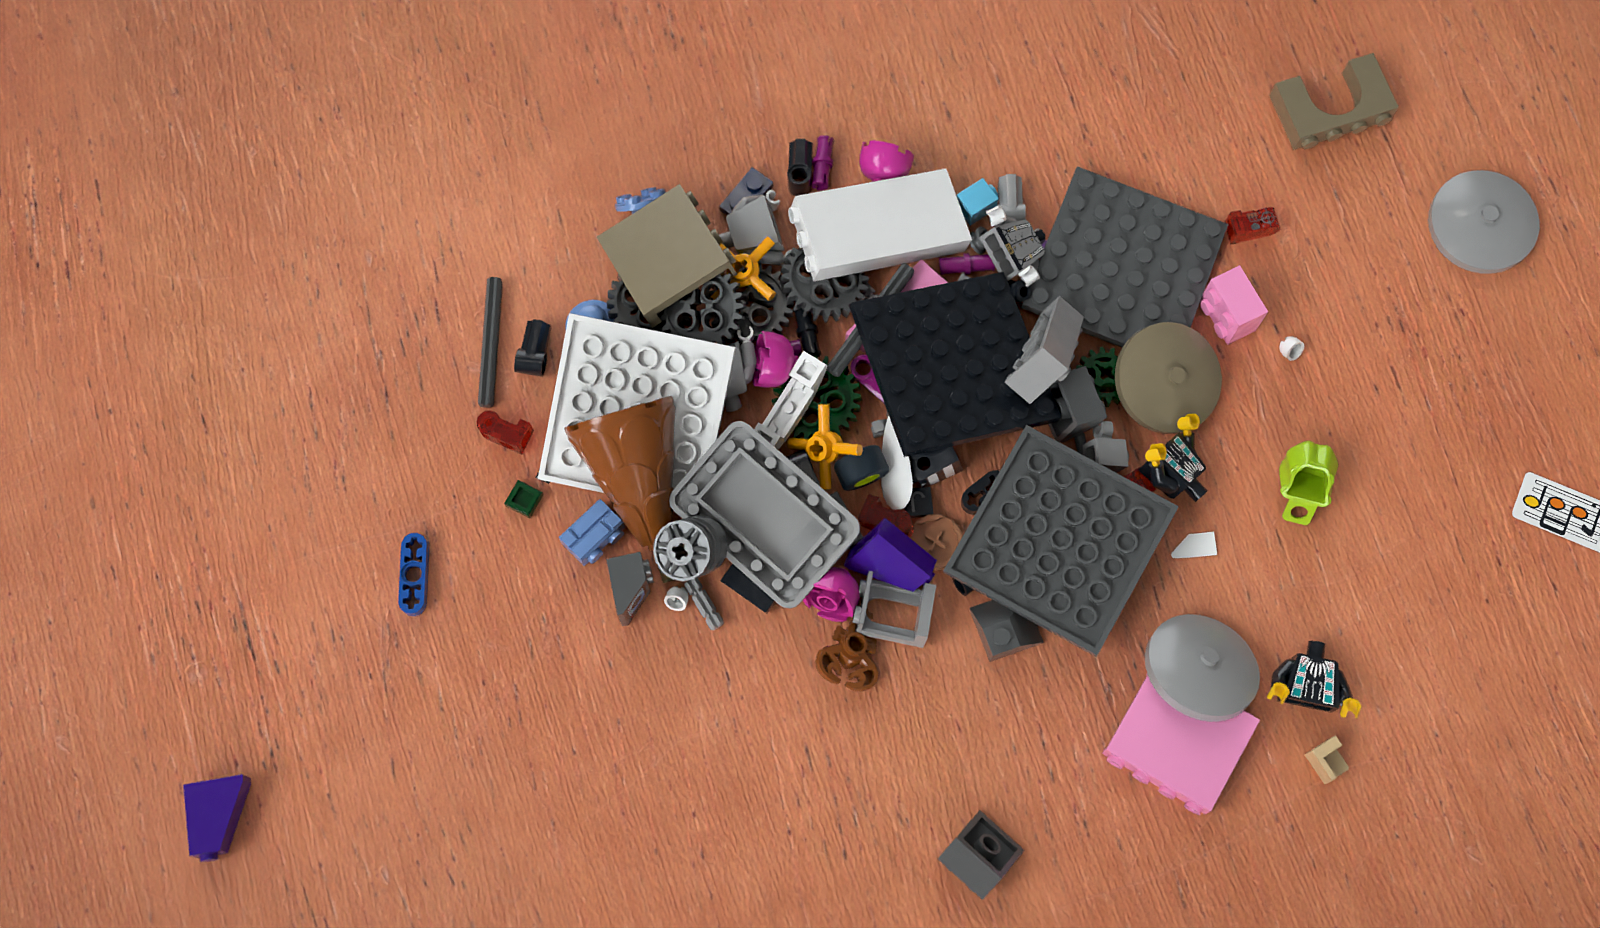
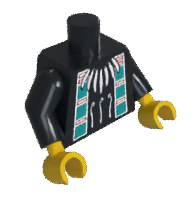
M1187 414L1177 421L1178 428L1183 430V433H1177L1165 445L1163 443L1152 444L1150 450L1145 454L1147 462L1138 469L1142 475L1152 482L1154 488L1161 490L1172 499L1182 491H1185L1196 502L1208 491L1197 480L1206 470L1205 464L1196 453L1195 435L1191 431L1199 427L1200 420L1197 414Z
M1308 641L1306 654L1297 653L1291 659L1284 660L1273 672L1271 690L1267 695L1268 699L1271 700L1273 695H1277V701L1280 704L1288 703L1329 713L1336 711L1341 706V717L1345 718L1347 712L1351 711L1354 713L1355 718H1358L1361 704L1358 700L1354 699L1347 680L1339 669L1338 662L1324 659L1325 643Z

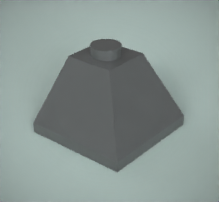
M994 600L969 608L989 662L1043 643L1037 624Z

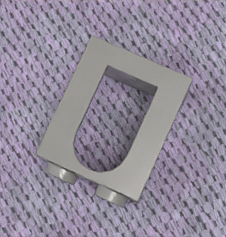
M869 571L866 581L860 580L859 584L862 601L861 606H856L852 623H857L856 632L864 636L923 648L928 638L936 585L925 583L922 590L916 589L914 592L886 582L872 580L873 571ZM873 599H884L917 606L918 611L914 631L871 621L866 615L867 603Z

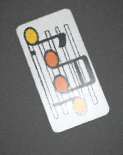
M1526 473L1512 511L1513 517L1600 552V500L1534 473Z

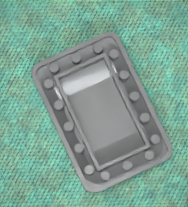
M743 421L733 422L725 429L675 487L669 498L671 508L682 519L701 515L710 517L719 523L727 538L726 558L784 608L798 606L814 588L815 585L813 584L817 583L831 569L860 534L861 527L856 517L755 429Z

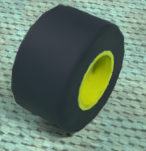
M869 445L863 447V452L860 456L845 455L834 464V470L843 490L852 491L872 484L884 477L889 472V466L880 447Z

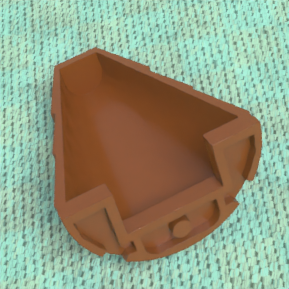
M672 396L629 407L564 428L568 441L589 468L594 480L613 503L612 508L639 544L642 547L648 546L649 551L653 550L654 540L660 529L672 522L673 509L669 503L670 494L674 490L672 480L675 455L673 449L675 406Z

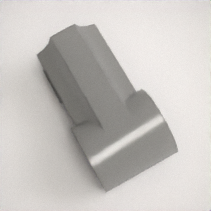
M1006 174L999 177V204L997 206L1000 205L1003 208L1007 217L1015 218L1017 221L1026 220V207L1022 201V177L1016 174Z

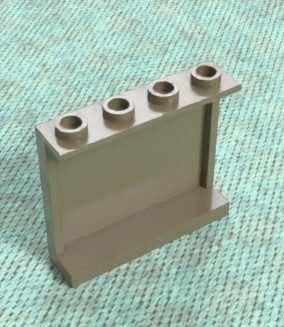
M680 184L597 236L598 241L652 328L662 322L657 313L729 268L733 276L737 275L732 266L736 262L728 248L722 251L719 245L724 242L714 228L711 231L708 229L707 226L711 224L703 209L697 212L695 207L699 203L691 191L685 193Z

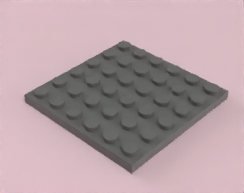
M1077 166L1045 245L1044 255L1039 260L1037 272L1040 279L1030 285L1031 295L1023 301L1021 308L1040 315L1055 299L1061 296L1084 316L1081 326L1083 333L1119 347H1123L1127 340L1136 332L1153 324L1173 322L1191 328L1228 224Z
M1026 425L944 568L943 573L1097 657L1179 506Z

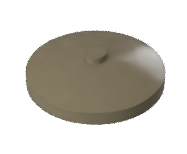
M1163 322L1145 327L1127 340L1117 358L1115 385L1121 404L1133 420L1148 430L1163 434L1183 432V430L1178 428L1177 421L1187 414H1197L1200 424L1210 416L1220 397L1222 374L1214 349L1200 333L1183 324Z

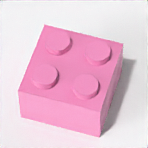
M1240 265L1211 279L1200 300L1205 315H1209L1214 322L1216 334L1219 338H1223L1227 345L1255 332L1268 313V310Z

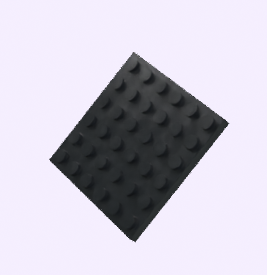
M1004 272L851 303L850 310L904 457L1024 430L1026 425L1032 428L1058 422L1061 419V414L1050 387L1029 404L1005 383L1007 377L1016 371L1012 367L1017 359H1021L1024 353L1022 348L1030 337L1014 296L1011 294V289Z

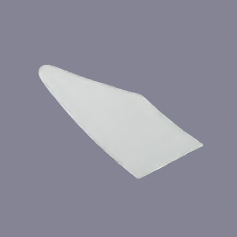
M1214 532L1188 534L1171 553L1172 558L1217 555Z

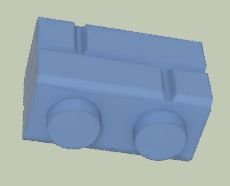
M599 499L558 538L562 545L585 566L588 562L591 564L595 563L603 555L602 549L607 544L611 543L613 545L624 535L622 530L625 529V525Z

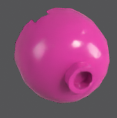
M871 140L869 145L863 142L859 159L860 169L864 176L872 180V182L908 176L914 160V154L907 149L905 154L898 151V145L883 141Z
M762 331V334H759L755 345L756 369L758 371L755 370L753 385L758 387H777L783 385L789 379V373L799 358L797 355H794L792 344L783 335Z
M831 567L817 583L813 584L815 585L814 588L805 597L803 602L809 609L813 605L821 610L817 615L835 622H844L849 616L852 617L854 615L855 608L859 604V586L846 569Z

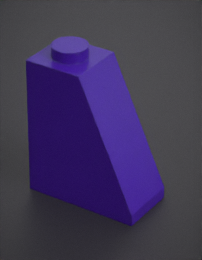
M884 518L850 549L844 566L864 575H868L869 571H873L872 578L914 592L921 585L924 586L925 583L931 582L935 575L933 570L937 560Z
M241 774L183 785L189 856L200 858V862H210L218 860V855L228 853L251 786L250 777Z

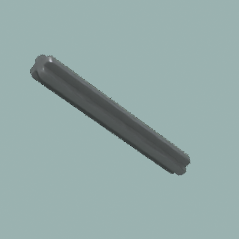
M905 263L901 264L878 297L900 293L914 275V269ZM855 327L827 365V371L835 377H839L863 345L857 327Z
M489 277L486 285L478 404L483 408H491L494 405L502 281L499 277Z

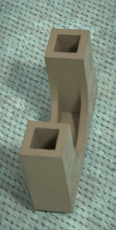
M1374 53L1349 60L1342 72L1354 100V109L1346 114L1332 115L1318 109L1311 101L1300 76L1275 83L1269 96L1293 150L1302 147L1309 149L1321 141L1327 139L1329 142L1341 138L1343 134L1350 132L1357 134L1369 126L1375 124L1383 126L1392 120L1399 107Z

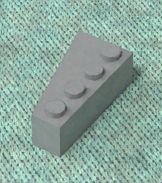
M1061 296L1055 299L1040 314L1030 333L1031 337L1022 348L1024 353L1021 359H1017L1012 367L1016 371L1010 374L1005 381L1009 387L1029 404L1056 380L1060 382L1070 373L1071 368L1069 366L1075 357L1073 352L1079 344L1077 339L1083 330L1081 326L1084 316Z

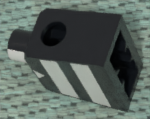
M952 446L909 456L913 484L919 481L921 487H929L963 471L959 458ZM924 466H930L927 470H921Z

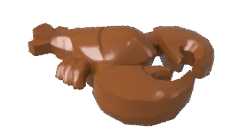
M866 608V615L872 620L873 613H870L868 608ZM851 621L846 630L840 625L836 627L832 639L839 643L825 646L819 650L816 655L815 665L817 672L822 678L835 684H839L841 679L835 676L832 670L836 672V675L841 676V666L844 669H851L859 665L861 668L853 671L847 677L849 680L857 678L858 682H846L845 687L853 691H865L871 689L878 680L879 672L877 667L866 654V652L870 654L877 653V640L875 638H866V636L856 632L857 623H852Z

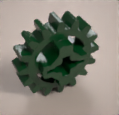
M1100 347L1098 354L1091 349L1088 352V358L1082 356L1079 361L1081 365H1077L1075 369L1086 366L1089 375L1094 379L1099 399L1104 401L1105 407L1110 406L1111 400L1118 405L1120 404V399L1115 385V367L1118 356L1114 355L1115 348H1111L1109 353H1105L1104 348ZM1107 375V378L1101 379L1102 376Z

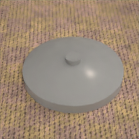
M1474 170L1454 176L1436 193L1428 213L1429 231L1439 251L1455 265L1476 273L1492 274L1513 268L1530 253L1539 234V215L1530 195L1511 178L1492 171Z
M1195 614L1179 615L1170 618L1156 629L1146 647L1145 666L1153 687L1170 706L1191 718L1210 722L1232 719L1241 714L1250 705L1258 692L1260 672L1252 650L1238 633L1218 620Z

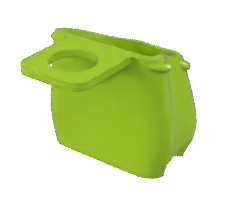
M1304 441L1287 451L1279 467L1280 492L1285 498L1289 499L1282 514L1284 520L1308 525L1318 506L1326 507L1331 503V493L1338 470V460L1330 446L1319 445L1312 441ZM1301 506L1306 508L1308 513L1303 517H1295L1291 514V510L1294 507Z

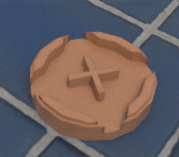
M932 514L918 519L911 528L908 537L937 560L933 570L937 571L944 570L962 539L963 533L958 524L953 520L940 514Z

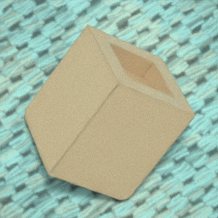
M1336 735L1304 754L1324 784L1332 782L1349 769L1337 751L1342 744Z

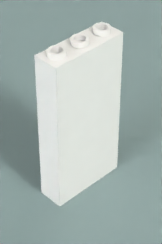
M947 169L795 196L788 210L790 222L792 224L795 223L798 246L803 248L805 254L806 270L811 272L813 281L965 252L972 241Z

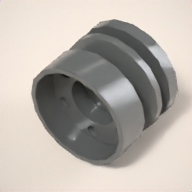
M696 515L670 522L661 528L654 540L653 553L656 564L662 573L674 580L687 581L712 573L719 568L726 558L728 543L726 534L719 523L710 517Z

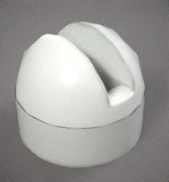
M1289 336L1285 338V341L1280 342L1279 349L1284 357L1293 361L1302 354L1304 343L1296 337Z
M677 586L670 588L664 598L665 605L675 611L684 610L689 598L687 590L684 587L678 588Z

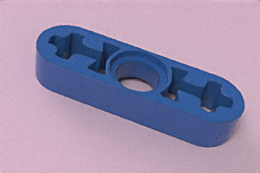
M419 533L408 534L401 543L398 603L401 610L409 616L422 614L427 606L429 543ZM416 540L422 545V548H418L416 551L417 559L422 560V562L413 560L414 554L409 546L414 545ZM413 567L420 568L422 571L420 579L415 582L408 581L406 578L408 570ZM406 587L414 588V596L420 601L419 604L414 605V609H411L406 604V601H410L412 597V592L410 589H406Z

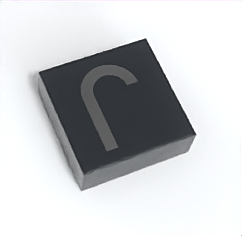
M931 487L912 488L910 501L904 508V513L907 514L905 519L934 514Z

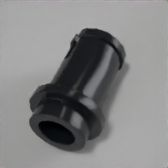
M1008 280L1011 294L1014 296L1015 301L1023 302L1030 297L1031 287H1027L1026 282L1022 280Z

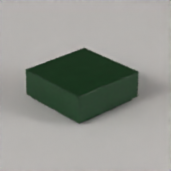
M517 480L504 505L530 519L544 494Z

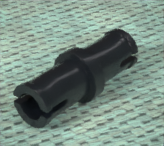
M803 308L796 311L793 310L798 326L796 334L801 339L803 351L813 357L814 355L817 358L820 357L821 351L816 336L818 328L813 323L812 314L809 313L806 317H803Z

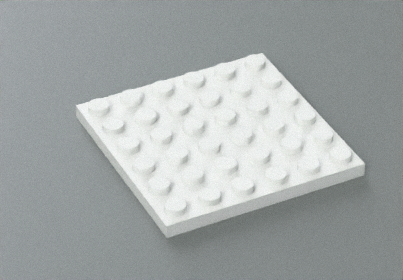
M569 313L538 479L604 493L592 477L589 468L568 441L564 428L629 407L672 396L675 406L673 443L675 455L672 487L675 489L718 439L736 347Z

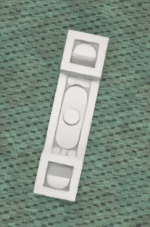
M803 351L789 373L792 378L763 424L758 422L754 428L776 449L783 445L800 422L812 402L827 369L826 364Z

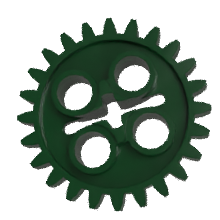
M825 356L822 361L826 365L830 363L828 356ZM848 366L839 377L833 376L826 369L824 377L828 378V382L823 386H819L814 396L821 399V402L818 404L830 405L835 399L843 401L842 405L838 408L829 407L830 431L837 433L841 438L840 430L842 428L847 431L851 430L848 421L857 422V417L853 412H861L860 405L856 404V402L862 401L861 394L856 393L861 388L859 383H854L856 380L853 374L848 375ZM791 376L783 385H780L781 388H773L774 395L778 396V398L791 380ZM778 398L772 399L773 406L777 402ZM812 400L800 422L793 430L795 431L794 438L804 436V439H809L815 432L819 431L818 420L814 423L806 422V418L809 415H818V404Z

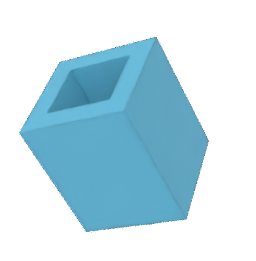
M983 178L956 195L963 216L969 226L987 216L986 211L997 207L999 199L995 187L992 184L988 185Z

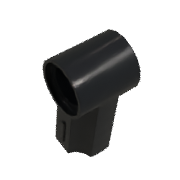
M796 139L789 143L787 179L788 189L794 196L809 194L812 188L813 143L806 139ZM797 178H803V179H805L804 181H801V182L795 181V179H797Z
M535 319L527 321L522 347L518 348L516 352L514 372L543 377L547 365L546 350L552 329L550 324Z

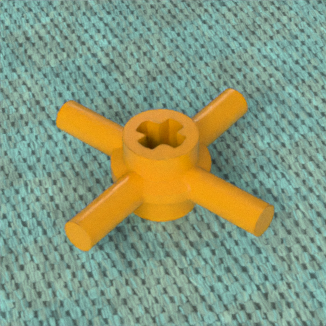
M768 236L750 255L738 254L735 256L730 251L736 261L732 266L737 273L730 283L738 282L741 284L740 287L752 285L762 296L770 301L775 297L776 292L758 277L760 272L758 262L775 245ZM723 244L719 245L722 251L726 249V247ZM742 267L747 269L744 274L739 272ZM719 288L711 296L714 300L717 299L720 294Z
M818 404L819 431L815 432L809 439L789 438L787 445L790 449L806 450L812 460L818 461L820 466V487L822 489H831V462L836 460L840 454L860 456L863 452V447L860 444L843 443L837 433L831 432L829 404Z

